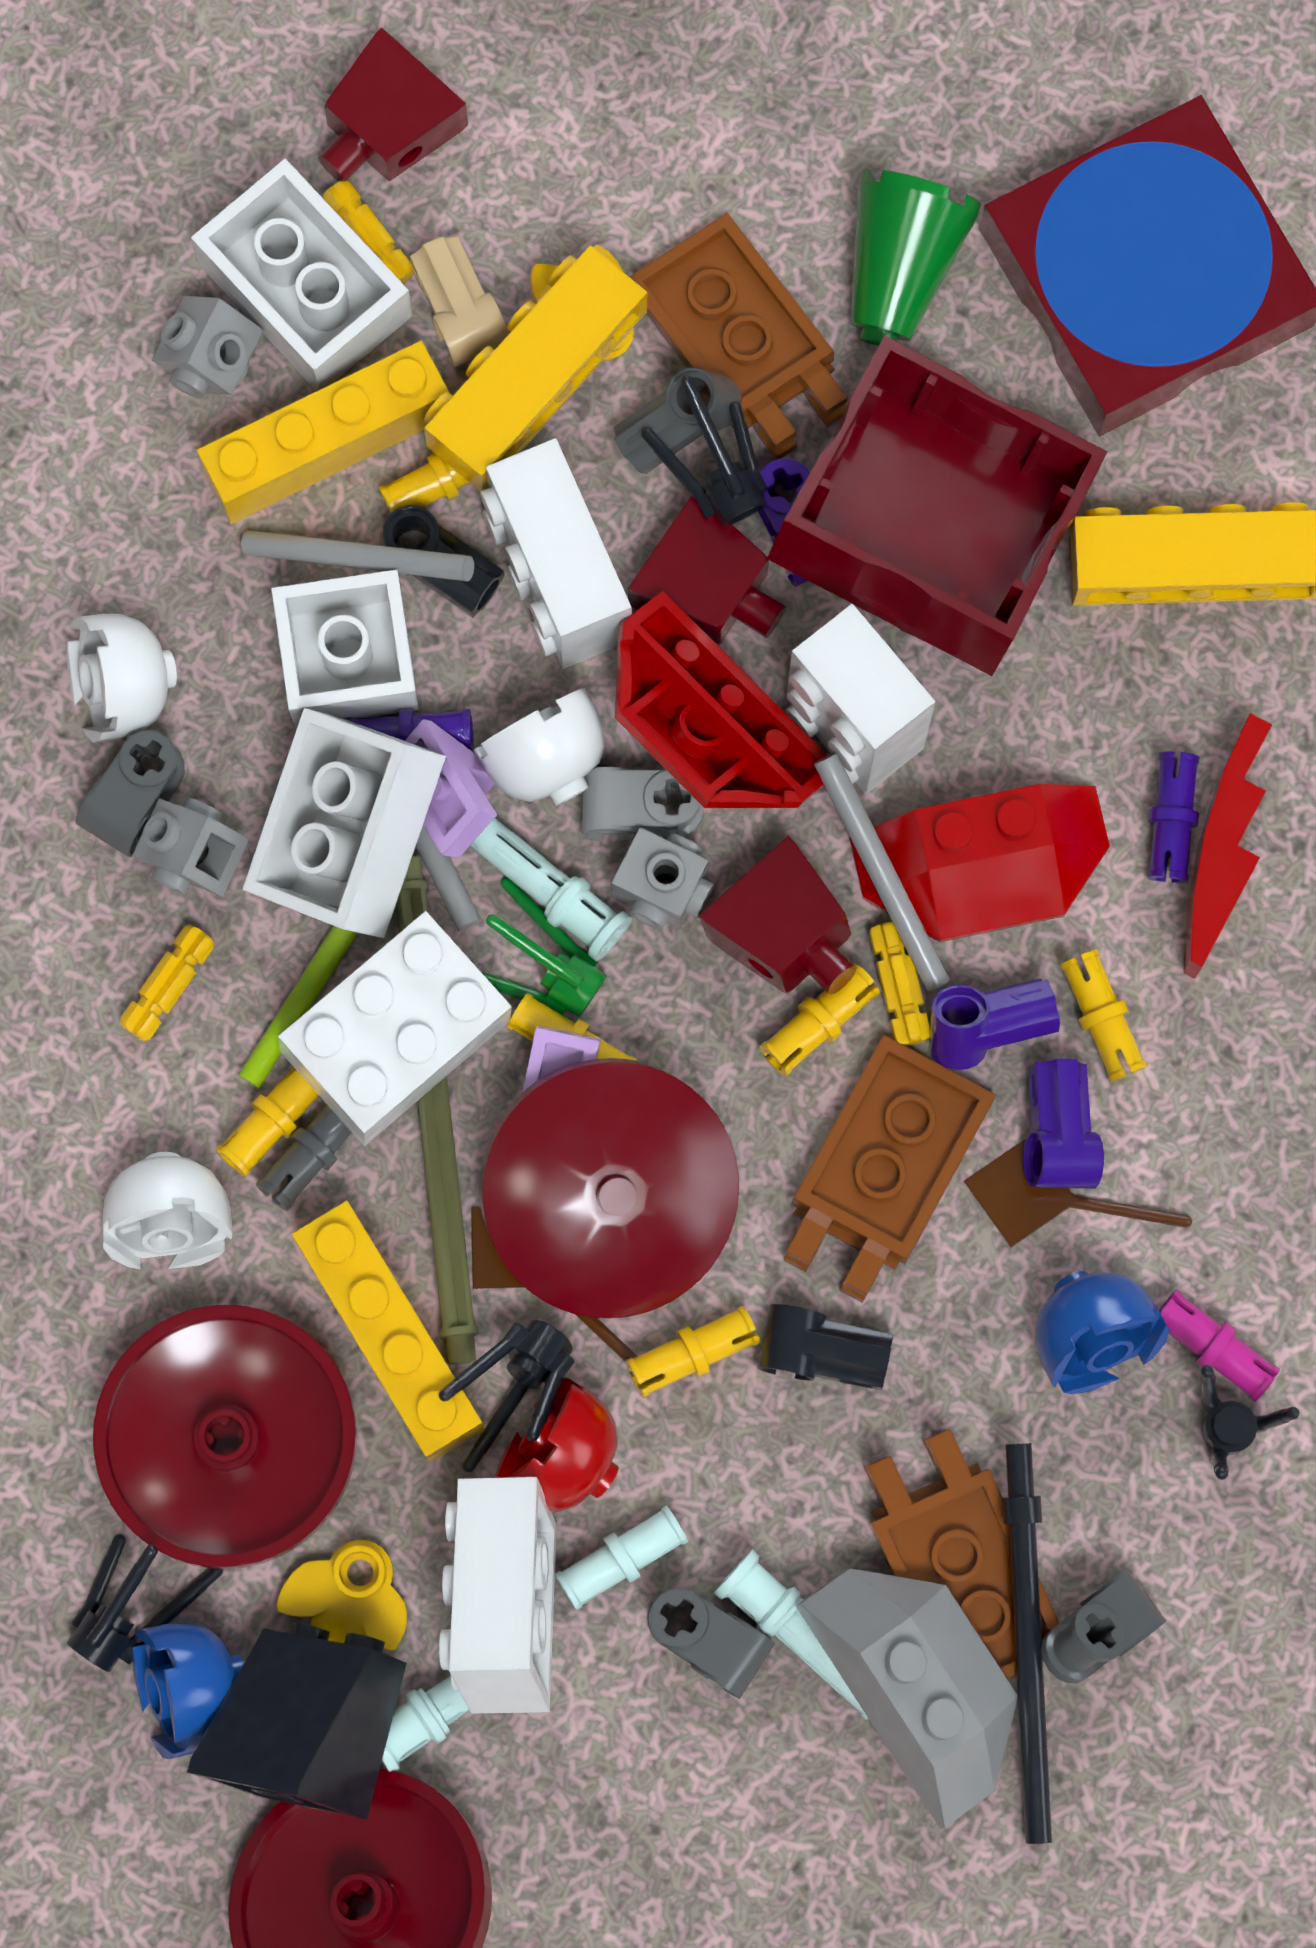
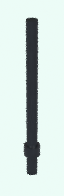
M1032 1443L1005 1444L1008 1497H1002L1003 1524L1010 1525L1025 1840L1027 1844H1046L1052 1842L1036 1537V1523L1042 1522L1041 1496L1034 1495Z

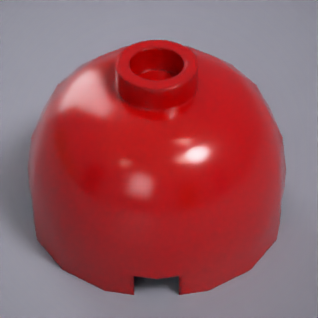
M568 1377L563 1378L538 1440L531 1442L527 1439L526 1433L521 1438L519 1433L516 1432L501 1457L495 1478L537 1477L545 1495L546 1505L552 1512L573 1508L590 1494L595 1498L601 1497L613 1483L619 1466L612 1462L618 1447L616 1422L608 1407L583 1386H580Z

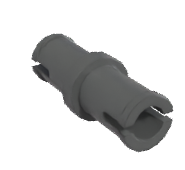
M326 1104L305 1129L297 1127L291 1134L290 1140L292 1144L266 1175L257 1181L256 1186L267 1197L284 1178H287L288 1183L272 1202L288 1211L293 1201L322 1168L329 1170L337 1161L334 1153L352 1132Z

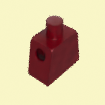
M381 27L325 104L324 108L328 127L338 137L318 156V159L326 171L337 181H347L366 161L385 179L391 181L468 126L466 103Z
M692 495L628 587L629 603L636 610L664 591L719 645L737 620L763 637L768 638L786 610L785 605L758 589L768 575L769 560L766 559L767 556L733 525L723 527L717 515L705 519Z
M789 836L782 840L699 915L706 937L714 945L781 992L788 993L810 975L828 994L832 995L840 991L856 972V966L838 950L851 935L847 916L797 844Z

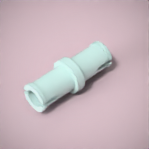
M666 1505L660 1512L621 1536L617 1537L613 1532L603 1538L605 1543L603 1547L564 1571L557 1572L555 1575L571 1603L578 1610L582 1608L583 1604L622 1580L627 1579L630 1584L641 1576L638 1572L640 1569L679 1545H684L688 1542V1539Z

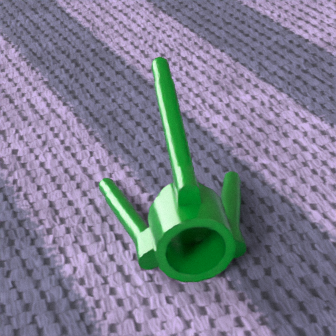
M504 877L501 880L502 888L568 956L561 952L556 958L519 930L510 926L498 916L490 914L486 918L488 926L548 969L540 984L550 991L546 994L507 979L480 972L500 993L520 1000L529 993L534 999L561 1015L567 1009L580 1017L602 986L607 975L595 968L599 961L592 959L560 927H553L548 923L544 911L512 880Z

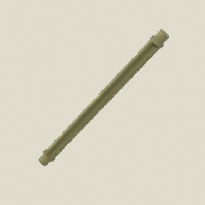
M412 856L396 902L399 933L425 911L429 914L427 901L429 883L423 880L420 857ZM446 1076L420 1098L417 1103L442 1329L439 1330L440 1339L445 1340L448 1364H465L477 1360L474 1336H477L479 1332L478 1326L474 1325Z

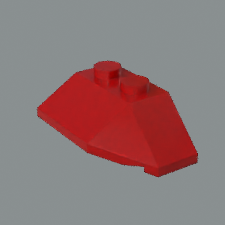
M664 591L660 592L622 622L618 634L615 719L704 808H799L824 787L814 763L828 755Z
M1035 784L915 809L874 826L927 935L938 942L1064 917L1110 847L1096 786ZM849 837L862 898L876 908H881L887 912Z

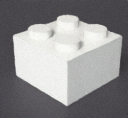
M398 570L271 588L288 708L294 729L298 727L304 707L342 719L347 717L355 719L399 714L400 709L407 708L419 711Z

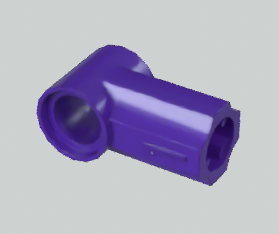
M1040 978L984 993L966 985H953L942 989L934 997L932 1003L930 1051L932 1057L945 1068L965 1070L977 1066L985 1058L988 1049L1059 1032L1060 1016L1057 1010L1055 994L1048 980Z
M1054 1059L1045 1062H1035L1028 1067L1032 1130L1027 1135L1023 1151V1170L1026 1182L1030 1187L1095 1189L1103 1175L1104 1149L1100 1135L1096 1132H1091L1087 1064L1078 1062V1059Z

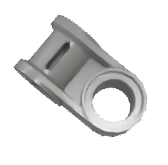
M598 767L584 776L589 786L587 790L582 792V836L586 839L602 841V835H618V841H629L635 838L640 827L662 838H667L669 833L686 837L694 832L702 822L703 806L667 770H632L621 767ZM670 793L681 794L684 804L680 805L678 815H667L663 805L668 803Z

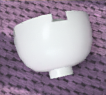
M97 614L81 616L72 620L70 628L80 629V639L67 642L68 678L74 704L76 705L83 696L85 702L89 705L93 726L82 728L85 736L93 743L117 740L143 731L153 724L165 706L168 688L175 687L177 681L176 664L171 651H162L156 635L139 620L123 614Z
M585 688L556 700L558 706L553 709L548 707L540 712L537 710L481 743L482 746L474 749L484 770L500 790L514 799L528 802L550 796L555 806H558L589 788L584 776L600 763L605 748L604 727L598 711Z
M153 1153L129 1166L112 1181L105 1195L102 1217L103 1249L112 1260L127 1267L141 1269V1258L175 1254L178 1255L168 1269L202 1265L219 1257L226 1250V1237L232 1239L231 1209L226 1191L211 1170L188 1158H182L176 1153Z

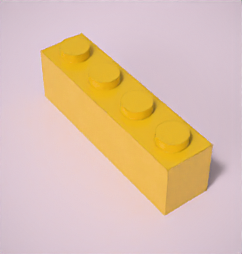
M591 245L578 259L570 255L562 261L549 279L548 285L552 288L537 304L531 300L526 302L515 313L507 326V330L511 333L495 350L491 346L484 348L469 365L466 371V376L469 379L454 395L448 391L442 394L425 415L424 421L428 423L424 427L426 446L479 491L488 489L486 466L521 453L647 313L648 292Z
M421 340L197 449V454L203 472L229 523L233 524L423 431L424 427L428 424L424 421L426 413L433 403L442 394L447 392L448 389Z
M1281 503L1273 506L1271 511L1246 512V507L1239 504L1217 505L1210 508L1208 513H1184L1183 508L1178 506H1158L1148 509L1146 515H1121V510L1117 508L1100 507L1085 511L1084 516H1075L1070 529L1073 605L1316 599V510H1309V506L1305 503Z
M343 1202L292 1233L291 1235L429 1464L484 1431L482 1421L463 1390L447 1402L439 1399L438 1394L440 1390L453 1381L455 1377L349 1202Z

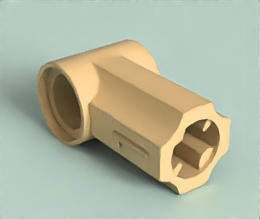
M442 236L423 244L416 253L410 256L413 272L434 313L432 321L440 342L445 340L451 356L448 357V360L452 367L455 368L474 360L487 346H491L495 350L509 333L490 292L484 293L459 237L446 238Z

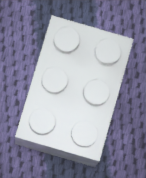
M286 159L282 160L191 237L197 262L201 268L253 323L263 329L262 333L316 391L336 382L413 316L409 290Z
M552 439L486 466L488 489L480 491L485 507L482 513L494 543L499 545L507 542L508 547H505L510 563L507 566V571L519 599L522 601L530 597L532 598L533 603L530 604V609L534 621L531 624L545 657L556 653L562 669H565L618 647L619 627L624 620L632 615V607L557 439Z
M853 604L792 650L786 701L791 706L785 710V713L810 738L816 735L830 754L837 752L852 784L856 783L865 795L924 749L936 701Z
M304 707L242 890L338 928L384 938L446 756L346 719Z
M425 911L278 1036L279 1049L283 1056L365 1147L509 1023L512 1006Z
M537 1477L458 1479L457 1502L447 1503L445 1516L448 1542H455L454 1565H445L443 1569V1600L446 1606H452L451 1629H442L440 1633L439 1657L442 1670H449L453 1691H460L471 1714L550 1712L556 1521L546 1505L545 1495Z

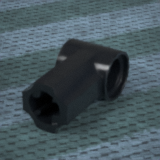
M406 505L397 508L387 517L383 526L385 546L399 548L396 545L399 537L409 531H419L429 538L427 545L421 550L466 555L473 558L474 573L469 581L412 576L474 618L495 595L498 586L505 576L504 570L439 526L436 518L427 509L416 505Z
M771 1304L769 1306L757 1365L758 1370L776 1375V1370L795 1373L794 1379L813 1381L815 1377L870 1389H883L893 1334L826 1320V1315L801 1307L783 1304Z

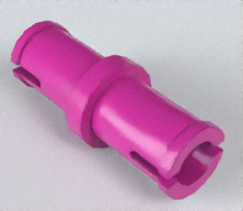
M1176 1289L1159 1309L1170 1330L1169 1334L1197 1355L1194 1362L1201 1367L1205 1365L1213 1367L1256 1402L1274 1381V1377L1279 1373L1280 1368L1272 1365L1234 1336L1237 1330L1227 1321L1220 1325Z

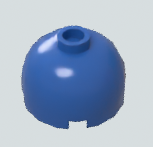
M1078 1271L1062 1278L1055 1285L1054 1293L1050 1295L1042 1306L1035 1324L1034 1345L1039 1360L1052 1385L1055 1387L1059 1383L1063 1393L1078 1394L1091 1392L1120 1379L1105 1370L1139 1355L1143 1365L1148 1363L1165 1345L1170 1330L1154 1301L1145 1289L1134 1280L1116 1273L1098 1272L1088 1274L1086 1271Z
M171 1623L137 1630L135 1636L145 1642L144 1645L133 1647L132 1651L134 1679L142 1713L149 1704L153 1715L160 1723L163 1733L150 1737L154 1747L165 1759L193 1754L244 1662L239 1654L230 1655L220 1637L204 1626L192 1623Z

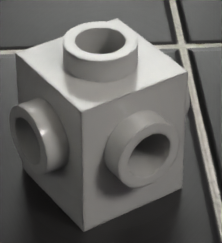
M184 296L176 313L166 322L162 329L161 343L152 361L172 375L169 381L175 388L190 396L203 398L205 393L232 395L235 387L247 374L249 359L263 329L221 298Z
M188 798L184 807L158 799L132 856L155 868L150 878L151 880L173 891L185 895L189 885L223 897L249 839L220 823L219 821L223 813L207 804Z
M640 827L611 883L612 897L632 906L629 914L652 928L663 930L667 923L680 930L688 914L696 918L699 917L711 895L714 883L706 880L709 860L701 857L703 850L697 844L680 835L669 833L667 838L664 839ZM661 878H670L674 880V882L670 884H662L659 883L658 880Z

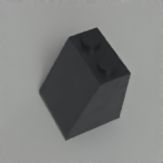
M292 1622L289 1633L263 1628L194 1751L187 1773L256 1797L367 1820L407 1663L384 1654V1641L365 1635L346 1633L344 1643L328 1641L329 1631L302 1623Z

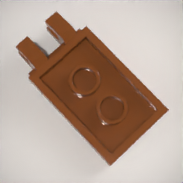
M725 213L629 276L648 292L646 314L687 368H700L724 375L732 379L739 387L742 397L741 406L747 427L753 426L756 434L775 460L782 459L797 449V443L793 439L797 436L796 430L780 410L781 406L796 396L804 393L807 401L827 428L841 419L846 409L844 404L848 402V397L831 376V373L835 371L834 367L830 364L834 361V350L728 213ZM706 385L703 390L710 398L711 392L709 386Z
M883 1034L793 1198L792 1204L797 1206L793 1215L803 1221L791 1241L783 1260L806 1272L826 1234L835 1237L860 1251L840 1291L863 1303L883 1264L894 1270L899 1262L904 1265L906 1264L988 1113L996 1094Z
M946 1429L922 1440L940 1477V1480L908 1494L891 1456H886L864 1467L881 1504V1507L871 1511L874 1521L869 1522V1525L892 1576L946 1585L1005 1677L1009 1679L1017 1675L1010 1525L1003 1524L1002 1495L990 1469L981 1471L978 1463L967 1466L951 1429ZM1039 1578L1041 1634L1043 1641L1046 1634L1060 1622Z

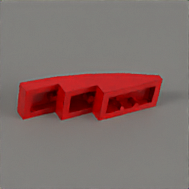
M1251 713L1241 729L1217 782L1197 846L1186 909L1184 974L1194 979L1202 969L1260 859L1259 856L1238 846L1266 793V790L1244 779L1272 727V724Z

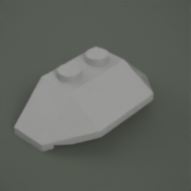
M850 1568L796 1605L803 1619L940 1829L949 1826L995 1791L1018 1695L946 1585Z

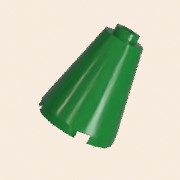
M871 169L863 170L858 183L851 325L862 330L859 338L861 341L879 347L884 335L895 341L911 340L978 217L981 206L979 201L966 194L962 206L948 200L951 187L887 170L882 171L880 182H877Z

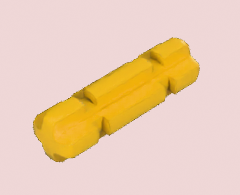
M341 180L324 192L322 197L402 284L406 283L413 276L412 264L401 249L395 250V241L369 206L362 204L361 196L351 182Z
M890 921L876 925L869 930V938L873 954H880L881 961L876 962V967L887 1012H894L895 1019L890 1020L894 1040L904 1046L922 1043L930 1038V1025L927 1013H920L919 1006H923L924 1001L916 968L910 956L906 955V948L893 922Z
M188 924L183 927L173 942L175 950L172 953L167 951L139 990L140 1000L137 1003L132 1001L120 1017L121 1026L134 1037L145 1042L152 1038L162 1023L159 1018L162 1012L165 1014L170 1012L195 976V965L197 963L202 965L214 949L212 938L195 926Z

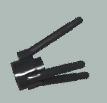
M683 375L680 383L719 468L705 478L710 488L707 490L703 488L651 428H644L641 436L696 500L704 518L709 519L717 515L723 527L730 526L763 509L767 502L762 493L767 491L768 488L758 470L741 404L736 401L732 402L729 410L743 468L739 461L731 462L690 375Z
M532 1320L525 1328L515 1322L499 1343L440 1390L438 1394L439 1399L443 1402L449 1401L509 1353L510 1362L507 1364V1370L517 1381L463 1462L462 1468L465 1472H472L476 1468L528 1389H538L542 1383H545L526 1433L529 1441L534 1442L538 1440L561 1382L575 1362L570 1356L573 1351L572 1344L554 1326L540 1320Z
M1205 1365L1201 1369L1203 1392L1201 1405L1207 1412L1202 1423V1435L1208 1447L1212 1449L1209 1462L1213 1465L1215 1476L1220 1480H1224L1228 1477L1229 1472L1227 1456L1238 1454L1250 1446L1256 1437V1433L1264 1432L1270 1428L1295 1420L1299 1417L1300 1412L1296 1407H1289L1266 1415L1255 1416L1251 1409L1241 1402L1232 1400L1222 1402L1218 1398L1213 1368Z
M121 1534L113 1538L87 1599L71 1623L76 1629L66 1642L79 1655L106 1672H110L119 1659L130 1665L132 1663L133 1647L145 1644L135 1634L132 1637L128 1635L135 1624L121 1614L158 1553L155 1545H148L138 1561L133 1565L109 1605L103 1602L100 1605L126 1543L125 1537ZM208 1569L141 1629L169 1624L223 1574L224 1569Z

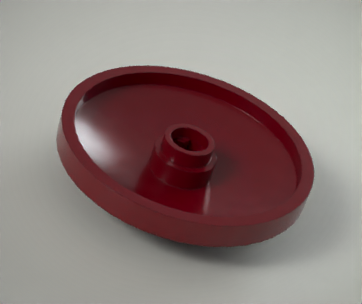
M616 1058L592 1059L565 1066L544 1076L528 1087L507 1108L498 1121L484 1153L479 1183L480 1207L488 1237L497 1255L517 1281L533 1295L560 1310L591 1318H623L643 1314L674 1301L700 1281L713 1266L728 1241L735 1222L739 1199V1172L736 1155L724 1125L709 1104L689 1085L676 1076L643 1062Z
M212 1305L191 1309L158 1323L140 1336L124 1352L111 1370L97 1403L93 1426V1452L97 1473L102 1488L119 1518L141 1540L148 1545H155L160 1553L177 1561L211 1569H235L259 1565L292 1551L308 1540L320 1529L339 1504L353 1471L357 1448V1425L353 1401L338 1367L329 1354L312 1336L291 1321L259 1308L242 1305Z
M380 1769L367 1820L279 1802L267 1813L248 1839L233 1874L228 1906L231 1943L233 1948H482L491 1917V1876L483 1846L476 1832L465 1816L448 1799L421 1780L400 1772H389L386 1769Z

